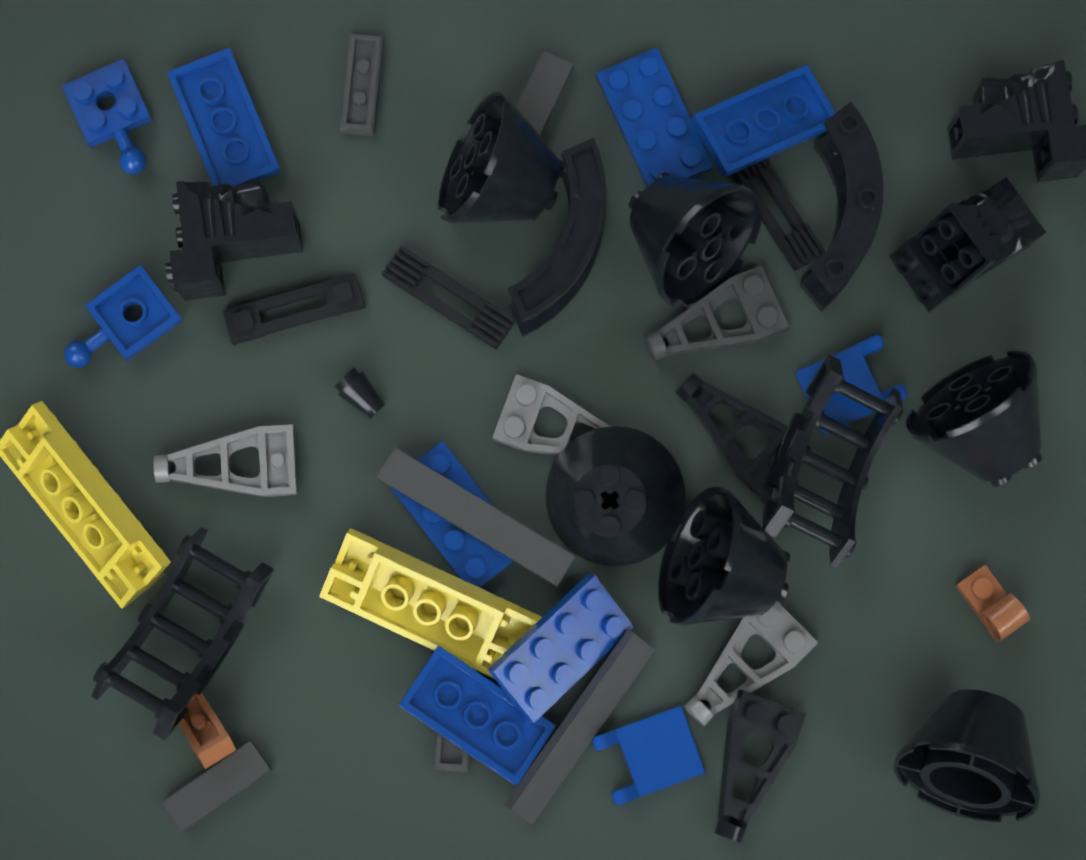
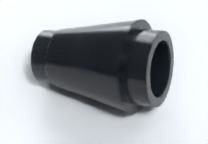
M355 367L334 386L340 392L338 396L366 414L370 419L385 406L364 372L359 373Z

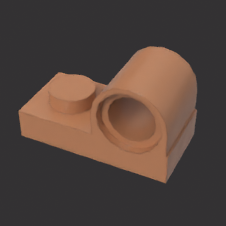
M986 565L981 566L955 585L996 643L1002 641L1030 620L1029 614L1022 603L1013 594H1007Z
M202 693L200 695L195 694L186 705V708L189 709L188 713L178 725L201 764L206 769L236 751V748Z

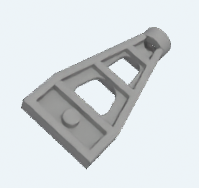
M516 374L492 440L524 452L559 455L571 443L570 438L577 423H584L594 429L611 426L550 386ZM544 407L555 409L564 415L567 420L565 432L558 438L540 437L534 432V426L540 410Z
M293 424L258 426L175 453L154 455L156 483L174 481L259 497L297 495ZM247 447L258 449L260 473L257 477L246 478L236 476L230 471L229 458L235 451ZM214 453L221 456L220 475L204 476L195 473L194 461L197 457ZM171 462H174L176 465L174 473H172Z
M775 602L772 608L761 616L743 617L696 696L684 708L704 727L714 717V714L735 702L739 689L751 693L795 667L818 642L779 602ZM752 635H760L776 654L772 662L760 669L750 668L741 657L742 649ZM729 664H735L746 676V682L732 693H725L717 684L718 677ZM700 700H707L710 703V710Z

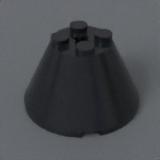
M498 91L489 94L468 119L467 123L471 124L472 127L464 142L457 139L448 160L438 196V209L444 212V215H441L440 218L449 223L535 221L543 209L551 210L557 200L558 192L554 189L557 180L564 172V161L555 155L507 95Z
M667 172L660 174L644 191L636 192L629 202V207L632 209L630 228L659 295L673 307L675 304H681L685 308L694 306L711 291L733 277L744 263L739 258L749 242L753 245L755 244L762 222L763 210L761 200L747 186L672 176Z
M1008 351V357L994 360L992 355L983 357L954 371L931 387L921 397L924 404L916 413L913 409L908 414L906 427L911 436L980 480L990 481L994 487L1007 483L1011 479V475L1021 469L1037 465L1042 459L1040 454L1041 430L1037 365L1032 356L1024 351Z
M603 427L579 436L559 454L547 480L546 507L555 532L574 553L597 564L625 566L641 562L653 556L671 540L678 529L684 513L685 485L676 460L658 440L633 428ZM616 491L619 494L616 500L619 506L610 505L606 501V492L611 494Z
M711 487L701 492L684 510L680 522L683 525L675 543L672 541L667 543L658 581L660 609L663 614L670 617V622L677 625L698 624L756 615L761 616L769 611L775 602L781 603L787 596L789 586L785 580L790 554L782 550L769 534L763 532V527L732 492L721 487Z

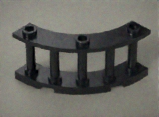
M849 102L824 122L823 125L828 130V133L815 142L813 146L829 172L832 183L835 185L837 196L836 223L832 242L823 255L810 266L812 273L800 284L801 288L821 312L842 292L866 256L876 235L883 205L884 183L878 150L867 124L852 102Z
M594 138L561 152L567 170L563 172L561 178L568 197L569 215L557 247L547 261H544L532 274L508 288V293L513 301L509 308L522 337L544 326L568 306L584 285L595 263L603 231L606 188L603 164Z
M828 354L805 392L810 395V398L802 414L794 413L779 447L768 482V486L774 488L771 501L768 499L764 501L763 532L776 537L783 527L787 528L788 526L830 546V565L837 568L843 558H848L855 549V521L860 495L868 484L869 477L867 474L890 427L895 425L903 414V404L900 392L895 388L892 389L884 401L845 381L841 360ZM839 393L877 413L865 435L824 415V408L832 394ZM819 427L858 447L849 470L809 451L807 444L814 429ZM802 463L843 483L837 504L798 485L797 476ZM794 499L832 517L831 531L796 514Z
M203 527L192 537L189 535L184 537L177 549L180 557L152 605L148 603L144 607L138 618L140 624L109 663L103 662L93 677V681L97 682L91 697L98 700L111 686L155 712V717L159 720L153 734L163 740L168 738L189 711L186 705L195 694L200 695L215 675L245 626L240 622L243 621L250 606H256L274 571L272 567L262 562L253 572L249 570L244 572L201 547V544L208 530ZM194 559L238 584L237 589L241 590L234 605L229 604L226 606L183 581ZM175 593L220 618L219 622L223 625L213 641L211 639L205 641L162 615ZM154 627L199 653L198 657L201 660L191 674L189 672L181 673L140 648ZM133 660L177 686V693L171 700L167 698L162 700L120 674L128 663Z

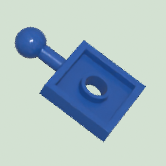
M123 58L62 85L89 147L92 148L115 138L122 152L119 157V164L122 170L131 175L141 173L146 167L147 159L142 150L134 147L128 131L151 122L152 118L125 59ZM107 96L116 98L115 105L111 109H99V102L102 98Z
M139 265L84 305L102 329L84 342L73 341L69 343L64 350V359L71 367H85L91 361L92 352L111 340L123 358L128 362L183 320L147 272ZM140 305L143 308V315L138 321L130 322L126 320L125 312L129 306Z

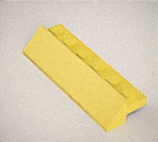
M40 401L31 405L20 423L8 429L1 438L0 457L122 609L165 576L163 571L171 561L44 402Z
M352 528L346 533L336 561L330 568L319 596L427 648L435 650L437 646H440L472 669L492 678L494 677L488 671V668L542 618V616Z

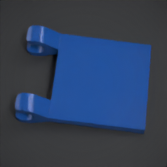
M874 335L855 346L832 355L841 360L845 381L884 401L893 388L900 392L902 401L907 398L908 391L903 384L881 394L864 357L883 349L885 343L881 335ZM825 359L794 373L807 402L810 395L805 392ZM839 393L832 394L824 408V415L844 425L875 413ZM821 429V432H822L823 435H826V434L829 433V432H827V431Z
M681 706L592 739V744L596 751L620 744L634 784L611 793L615 805L627 803L706 773Z

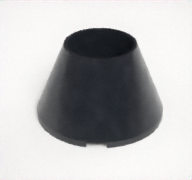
M965 689L951 693L898 752L894 762V773L903 786H907V783L917 789L919 791L917 798L940 810L960 817L985 822H1001L1002 816L1016 815V820L1019 821L1033 815L1039 805L1040 791L1025 716L1014 703L990 692Z

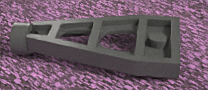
M760 265L729 278L658 331L656 330L644 335V341L650 356L656 361L670 355L756 343L787 330L789 325L763 267ZM729 299L737 300L747 321L746 325L737 329H721L714 317L715 309ZM698 316H703L711 331V335L695 341L688 340L682 329L683 326ZM662 337L668 341V347L665 346Z

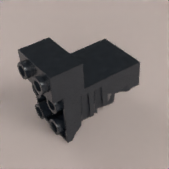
M1064 60L1032 68L1031 73L1015 74L1008 79L983 78L973 95V105L961 106L947 126L952 160L1032 150L1037 182L1077 178L1086 169V125L1075 126L1078 123L1077 106L1071 103L1070 92L1072 91L1073 82L1070 71H1066Z
M1006 177L995 183L988 190L970 197L967 201L963 200L959 204L953 202L948 205L916 236L904 242L889 257L895 264L898 272L903 275L913 289L917 299L930 312L958 295L976 279L1029 248L1047 232Z
M257 179L237 186L220 184L212 187L209 186L208 182H176L177 193L172 194L174 213L175 215L179 214L181 227H176V239L178 247L182 248V250L170 251L171 262L165 264L168 283H172L174 291H178L185 301L226 295L222 262L303 252L300 221L292 201L271 202L265 187Z

